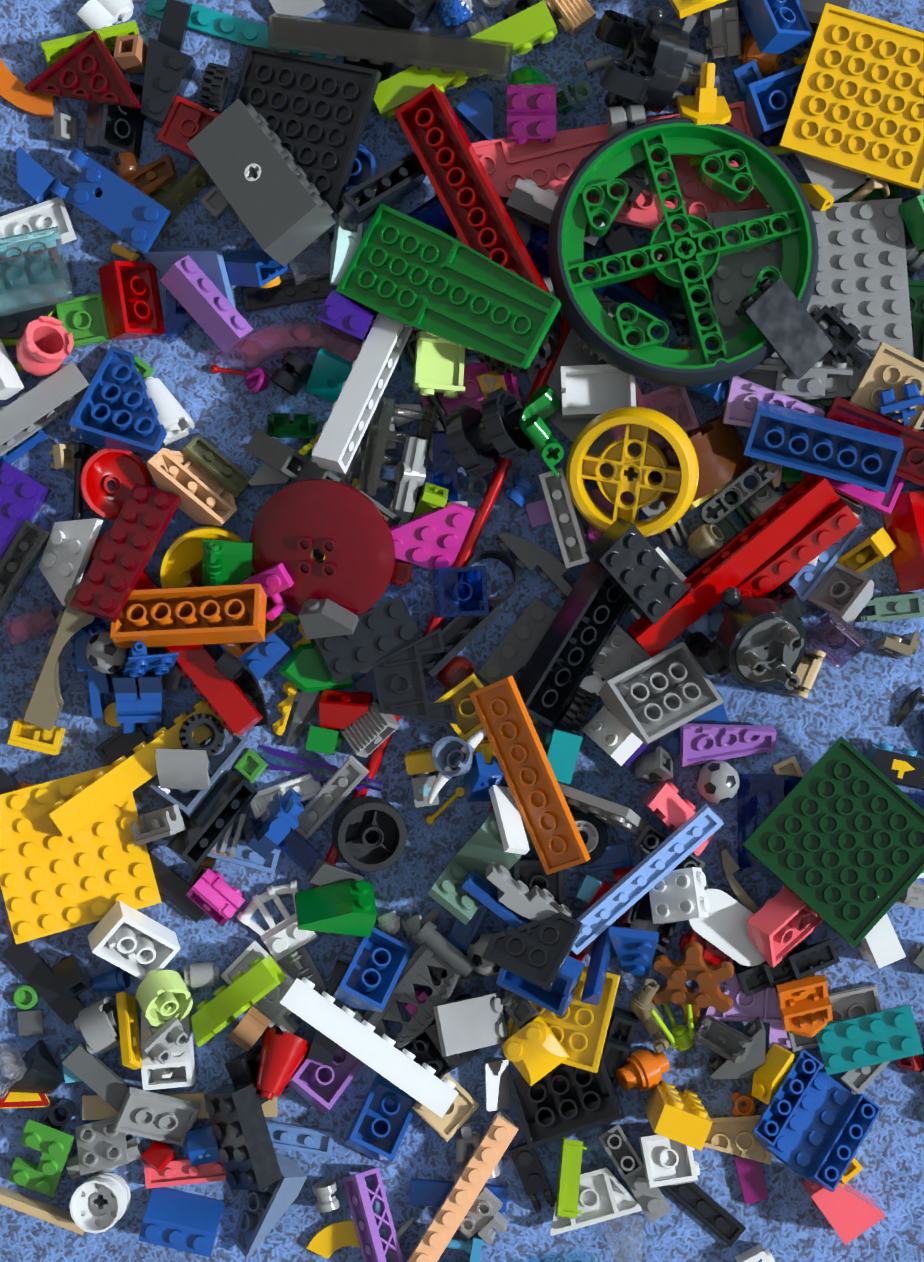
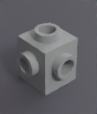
M769 485L758 490L748 498L751 506L748 508L750 515L756 520L783 496L779 491L774 492Z

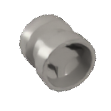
M336 1181L319 1182L312 1186L313 1195L317 1197L315 1202L316 1212H330L340 1207L339 1198L335 1194L337 1190Z

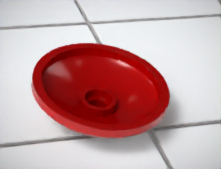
M105 448L94 453L85 462L80 474V491L85 503L95 514L108 520H116L135 483L151 487V478L146 465L136 454L127 450ZM108 481L113 483L112 489L107 487Z

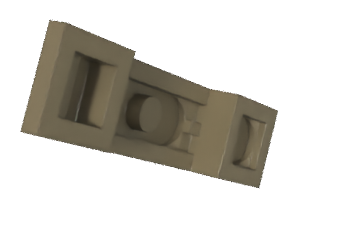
M721 846L719 848V857L728 884L742 904L752 913H756L760 909L757 908L732 875L740 869L727 850Z

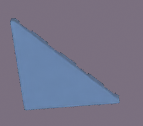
M221 248L149 249L148 253L142 252L143 256L164 275L174 263L189 255L236 309Z

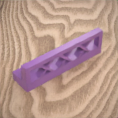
M379 1167L343 1177L364 1262H387L385 1257L387 1249L393 1252L395 1262H404ZM366 1176H373L375 1184L373 1190L367 1188ZM374 1200L380 1203L381 1210L379 1215L373 1212L372 1205ZM381 1224L387 1229L388 1234L385 1240L379 1234Z

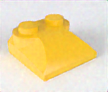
M541 1016L525 1025L501 1045L505 1057L512 1061L530 1086H533L570 1057Z

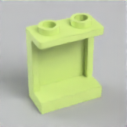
M418 330L416 332L413 390L420 391V395L434 396V392L444 393V397L458 398V395L465 392V386H463L465 347Z

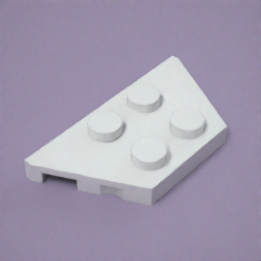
M92 518L54 523L38 567L63 606H67L64 599L69 588L73 589L81 582L103 523L101 519Z
M605 1167L580 1175L577 1210L582 1211V1214H577V1218L555 1217V1202L550 1234L553 1236L642 1211V1208L609 1169Z

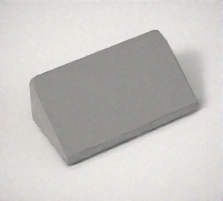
M485 1059L486 1112L510 1108V1086L507 1080L509 1076L508 1059Z

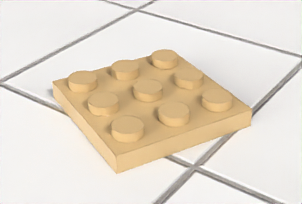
M881 341L849 401L877 412L876 405H879V391L893 389L895 400L904 398L901 386L912 382L916 383L920 394L924 395V362ZM924 404L906 408V410L913 408L916 410V416L908 417V426L919 429L924 420ZM898 411L886 413L883 415L890 418L891 414L898 413Z

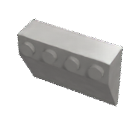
M684 641L608 680L598 692L611 714L645 745L724 703Z

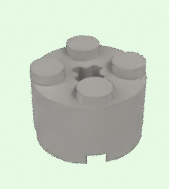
M105 997L82 1009L79 1012L78 1018L74 1020L76 1029L80 1033L82 1032L86 1040L85 1046L87 1051L92 1055L95 1053L104 1054L120 1045L117 1003L112 1004L110 1000L113 998Z

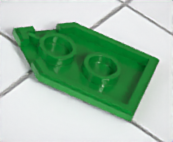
M311 643L299 644L293 651V654L278 670L280 674L304 693L352 688V675L336 683L330 682Z

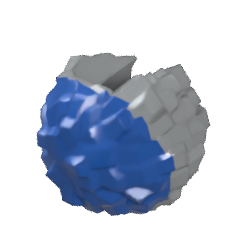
M436 0L437 15L440 21L448 27L463 25L470 19L473 13L472 0Z

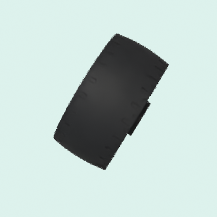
M362 796L350 800L337 812L332 824V840L337 853L348 865L361 871L376 872L393 865L402 855L407 842V829L401 814L392 804L378 797ZM375 830L376 835L374 838L366 840L367 832Z

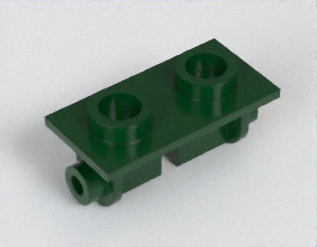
M273 412L272 415H267V424H269L267 435L270 437L315 439L317 422L316 417H312V414H294V421H290V416L287 413Z

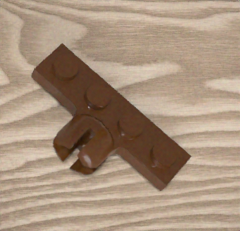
M131 152L118 153L120 164L117 163L116 156H113L109 162L110 170L146 195L179 178L173 160L168 154L143 168H140L137 157ZM102 190L96 193L97 198L102 196Z

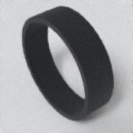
M494 550L482 551L474 555L467 563L464 573V586L468 594L477 602L486 605H496L508 600L514 593L518 581L517 567L512 559L506 554ZM482 559H498L510 568L514 578V585L507 593L498 597L481 595L469 583L468 570L470 567Z

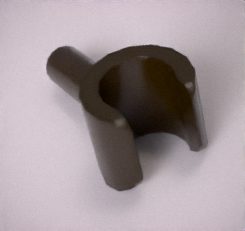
M206 856L199 864L198 870L189 883L194 886L205 868L212 870L216 858Z

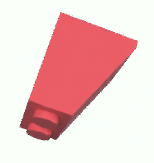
M807 1179L802 1182L845 1245L886 1217L871 1197L847 1183L844 1184L842 1180H840L834 1192H830Z

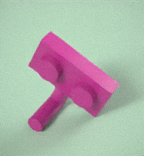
M281 562L241 582V585L261 584L267 598L270 597L275 605L266 613V618L269 621H273L286 609V604L279 592L290 588L295 583Z

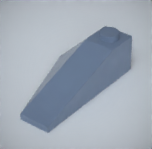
M224 729L225 738L223 745L217 753L208 757L209 790L160 788L158 777L149 786L150 789L168 806L178 804L181 816L188 820L228 770L231 769L248 744L249 739L244 735L238 736L235 733L231 735ZM211 738L207 740L204 745L209 743Z

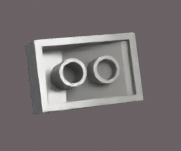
M500 992L474 995L433 1007L442 1057L496 1045L508 1039V1028L505 1024Z

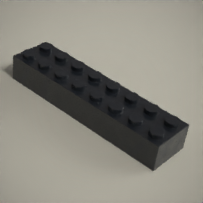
M590 560L516 681L517 688L529 715L552 728L558 722L629 606L625 598L592 560Z

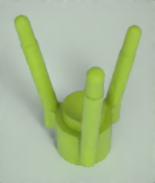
M668 1003L663 1004L673 1027L671 1030L672 1034L655 1010H650L651 1015L669 1039L672 1048L683 1051L693 1046L695 1031L691 1004H687L688 1028L685 1025H677Z

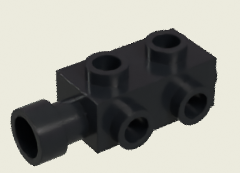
M825 305L820 309L817 306L810 313L818 326L820 322L826 324L827 328L825 330L821 328V330L834 345L828 351L832 357L842 359L847 354L853 360L852 364L860 369L873 356L867 349L864 350L857 344L862 339L858 336L860 333L859 329L852 323L847 325L840 319L842 314L836 307L831 306L829 308ZM837 339H842L844 341V346L841 347L836 342Z

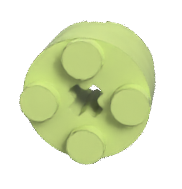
M153 969L146 974V978L139 985L135 995L146 1019L155 1027H162L173 1016L181 1021L188 1015L193 1005L191 994L179 972L173 970L159 971Z

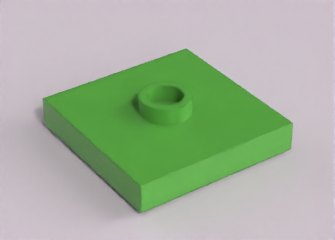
M102 292L60 300L56 305L57 319L63 322L62 326L69 334L70 332L72 333L74 342L72 349L112 341L109 340Z

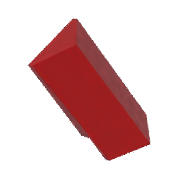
M924 490L899 494L891 514L887 516L882 513L885 531L897 546L890 553L893 570L896 572L900 593L924 589Z

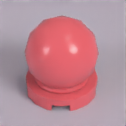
M40 316L37 320L27 325L16 347L17 361L26 372L35 376H48L62 366L63 361L72 351L74 344L73 335L71 332L69 334L62 326L63 322L53 317Z

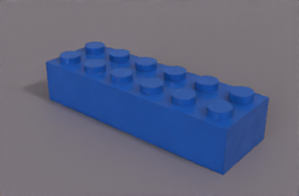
M758 400L744 444L743 455L888 493L904 445L903 438Z

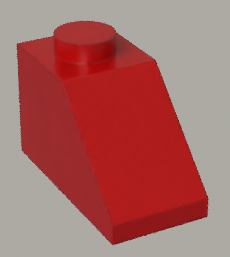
M323 690L319 702L320 727L345 729L368 711L372 693Z

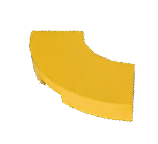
M343 1219L342 1221L324 1226L312 1237L306 1249L329 1259L333 1252L341 1247L354 1246L360 1248L353 1219Z

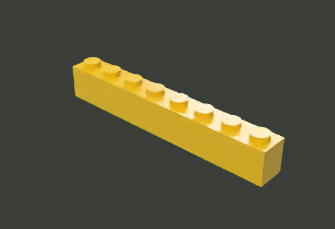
M205 698L193 706L194 712L188 716L184 712L173 720L175 725L167 730L164 726L153 734L155 738L148 744L143 741L132 750L135 753L129 758L123 755L112 763L114 766L112 770L106 773L103 769L93 776L92 780L94 782L88 787L82 784L71 792L73 795L71 799L66 802L61 799L50 807L52 812L49 816L64 837L67 839L157 774L156 748L183 749L179 739V732L182 724L189 717L200 713L211 714L216 719L218 718L222 725L225 722L219 714L215 716L208 708L207 704L210 702H207ZM198 726L194 729L192 737L195 743L200 744L212 734L208 727Z

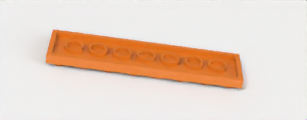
M513 676L469 693L546 875L590 860L589 853Z

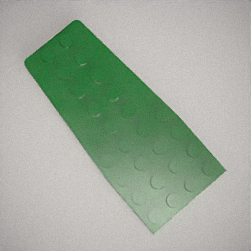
M380 203L335 290L398 323L524 370L528 369L561 307V302L543 289L441 230Z

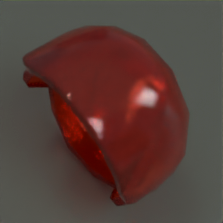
M456 655L438 672V680L444 688L448 687L451 689L472 674L475 666L465 656Z

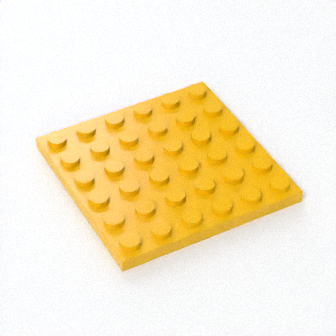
M826 3L778 148L920 191L924 182V33Z
M113 765L0 795V886L16 945L100 921L118 900L135 910L162 903L147 845L145 843L134 846L133 843L135 840L131 832L130 822L136 821L139 830L141 827L138 823L139 815L132 792L67 839L49 816L52 812L50 808L61 799L64 802L68 801L73 797L72 791L82 784L88 787L94 782L92 780L93 776L103 769L106 773L114 768Z

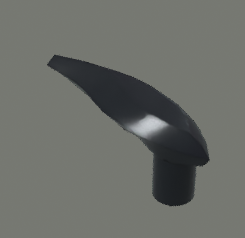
M921 686L912 691L904 701L897 718L896 727L903 723L909 713L914 710L918 701L924 703V693Z

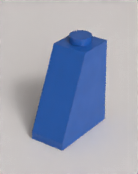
M263 249L222 253L230 285L262 287L288 271L287 264L283 267L264 252Z

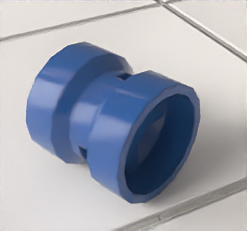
M517 474L513 480L514 486L507 488L503 495L517 506L523 508L527 503V495H532L537 488Z

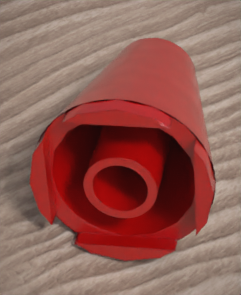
M267 1027L263 1034L256 1089L260 1091V1097L272 1101L273 1097L279 1098L308 1053L311 1044H307L308 1041L285 1031L279 1033V1035L275 1034V1028Z

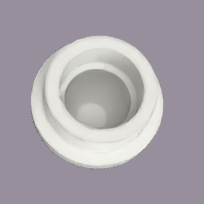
M394 910L377 917L379 922L377 926L382 932L388 935H395L400 929L401 918L396 915Z

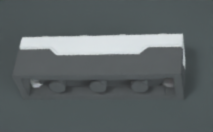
M518 178L506 203L507 212L549 232L552 214L559 194L550 189L545 191L537 187L538 185L532 180ZM601 219L593 220L596 226H605ZM585 229L584 249L593 252L600 237L591 236L587 229Z

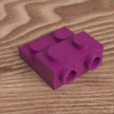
M556 84L507 85V139H513V142L517 144L525 143L527 139H537L538 143H549L551 139H556Z

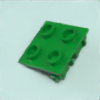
M203 539L202 585H241L242 581L251 577L253 543Z

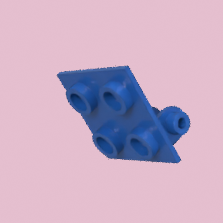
M136 641L132 644L122 674L130 675V677H141L145 673L153 672L155 675L167 674L169 671H172L179 652L148 655L146 645L141 641Z

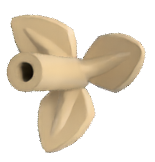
M870 176V180L848 200L849 202L862 201L875 188H882L884 198L886 199L890 195L888 184L884 180Z

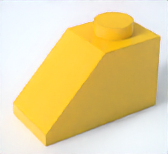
M882 527L839 557L837 563L861 573L884 559L897 546Z
M777 1044L772 1045L765 1056V1063L753 1074L751 1096L768 1105L793 1065L794 1053Z

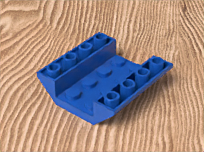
M802 1049L752 1132L764 1149L801 1177L830 1192H834L882 1108L864 1094L854 1095L832 1077L827 1076L820 1069L823 1063Z

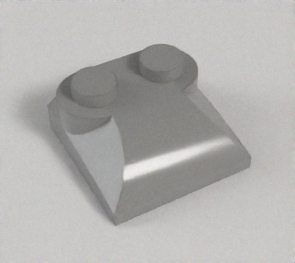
M835 562L806 600L835 616L839 622L849 623L859 615L873 596L874 582L872 579Z

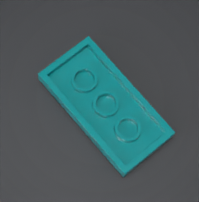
M910 1004L829 1022L816 1034L827 1076L924 1053Z

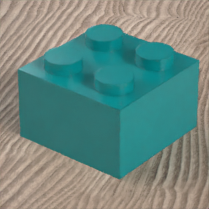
M552 728L551 733L546 732L543 746L547 747L545 753L557 781L571 784L583 737Z

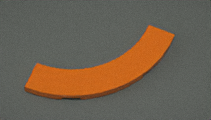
M0 58V96L26 113L53 120L56 96L26 91L24 87L27 84L14 76Z

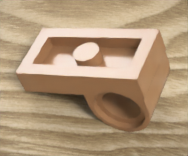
M252 1006L228 1037L247 1052L256 1043L271 1020Z

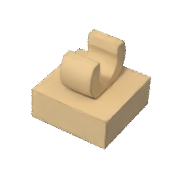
M68 444L52 445L53 450L49 451V455H53L54 464H50L51 468L75 470V459L68 458Z

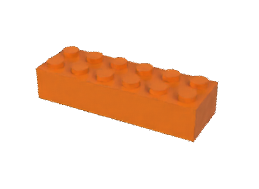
M261 584L133 590L116 623L111 622L110 638L119 649L131 648L132 644L136 641L143 642L146 647L264 642L267 595Z

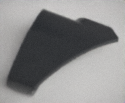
M229 650L226 651L218 659L214 668L224 674L231 682L234 681L263 716L254 726L268 725V711L258 680L248 666Z

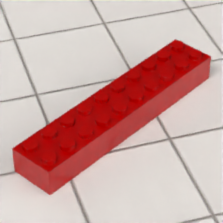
M435 84L430 85L396 109L394 113L461 242L550 293L446 95Z

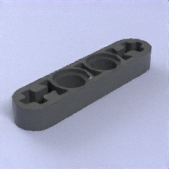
M764 460L757 462L705 504L701 511L703 520L708 524L720 522L776 477L781 470V465H775L774 473L771 471L766 472L763 477L767 479L762 482L760 475L754 470L758 468L760 472L766 465ZM754 476L758 481L756 488L747 489L743 483L745 477ZM728 491H734L738 494L739 499L736 504L729 505L725 502L724 496ZM720 499L722 505L728 511L724 513L723 509L717 512V519L712 517L708 519L706 517L708 514L706 509L708 507L715 509L719 505L715 501Z

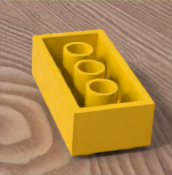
M664 1080L661 1081V1084L659 1083L658 1086L651 1089L644 1107L654 1133L700 1151L704 1147L713 1122L704 1108L705 1106L697 1098L698 1094L684 1089V1092L675 1089V1085Z

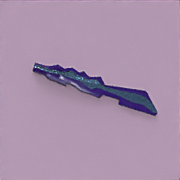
M263 745L258 746L264 761L269 764V770L311 773L316 782L328 781L339 769L335 765L316 759L312 763L296 759L297 754ZM365 776L355 789L360 791L367 788L381 792L384 783Z

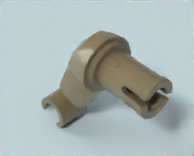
M648 978L645 980L640 992L632 995L631 1008L634 1014L643 1022L650 1036L656 1035L657 1039L653 1042V1048L657 1053H660L664 1049H668L671 1044L666 1035H663L662 1029L650 1013V1010L654 1009L663 1021L658 1006L652 1000L659 989V984L655 980Z

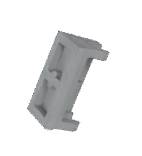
M178 804L138 816L140 830L137 827L136 821L130 822L131 832L135 840L133 842L134 846L186 830Z

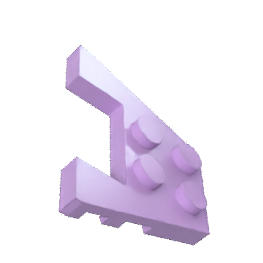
M734 972L731 978L720 982V990L732 998L733 1006L725 1013L708 1006L702 1020L714 1017L720 1021L750 1022L759 1016L762 1022L768 1023V1048L777 1044L785 1049H791L787 1032L784 1030L779 1013L775 988H767L745 997L736 978V972ZM700 1024L698 1029L699 1032H701L704 1025Z

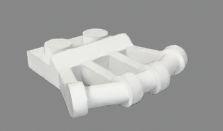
M297 880L290 881V884L267 887V891L261 895H254L245 910L239 912L236 916L239 921L260 935L276 962L318 937L316 931L298 929L294 897L295 893L299 892ZM292 893L295 907L294 914L291 915L279 895ZM271 899L274 900L284 917V920L277 924L264 904ZM257 909L260 910L270 927L268 930H265L250 919Z

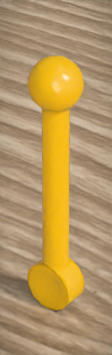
M456 788L454 795H452L432 816L429 815L426 817V823L428 825L434 824L436 817H438L458 796L461 797L464 795V788Z

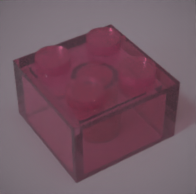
M669 385L636 398L639 407L653 409L668 416L685 433L700 427L685 386ZM651 429L650 438L652 443L656 445L666 441L662 435Z

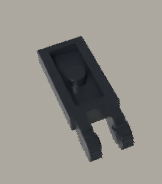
M527 1142L509 1149L527 1196H530L536 1213L541 1212L542 1207L535 1193L544 1190L548 1205L550 1207L555 1206L554 1198L549 1189L550 1184L536 1150L529 1149Z

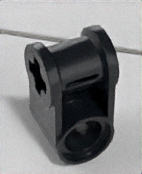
M68 1098L58 1100L38 1123L63 1132L64 1127L75 1114V1104ZM58 1108L65 1109L67 1116H61L58 1113Z

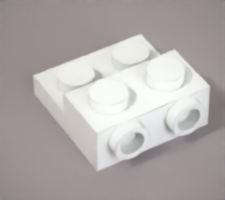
M659 1134L639 1138L648 1189L691 1183L698 1180L697 1176L700 1175L698 1161H694L692 1152L695 1148Z

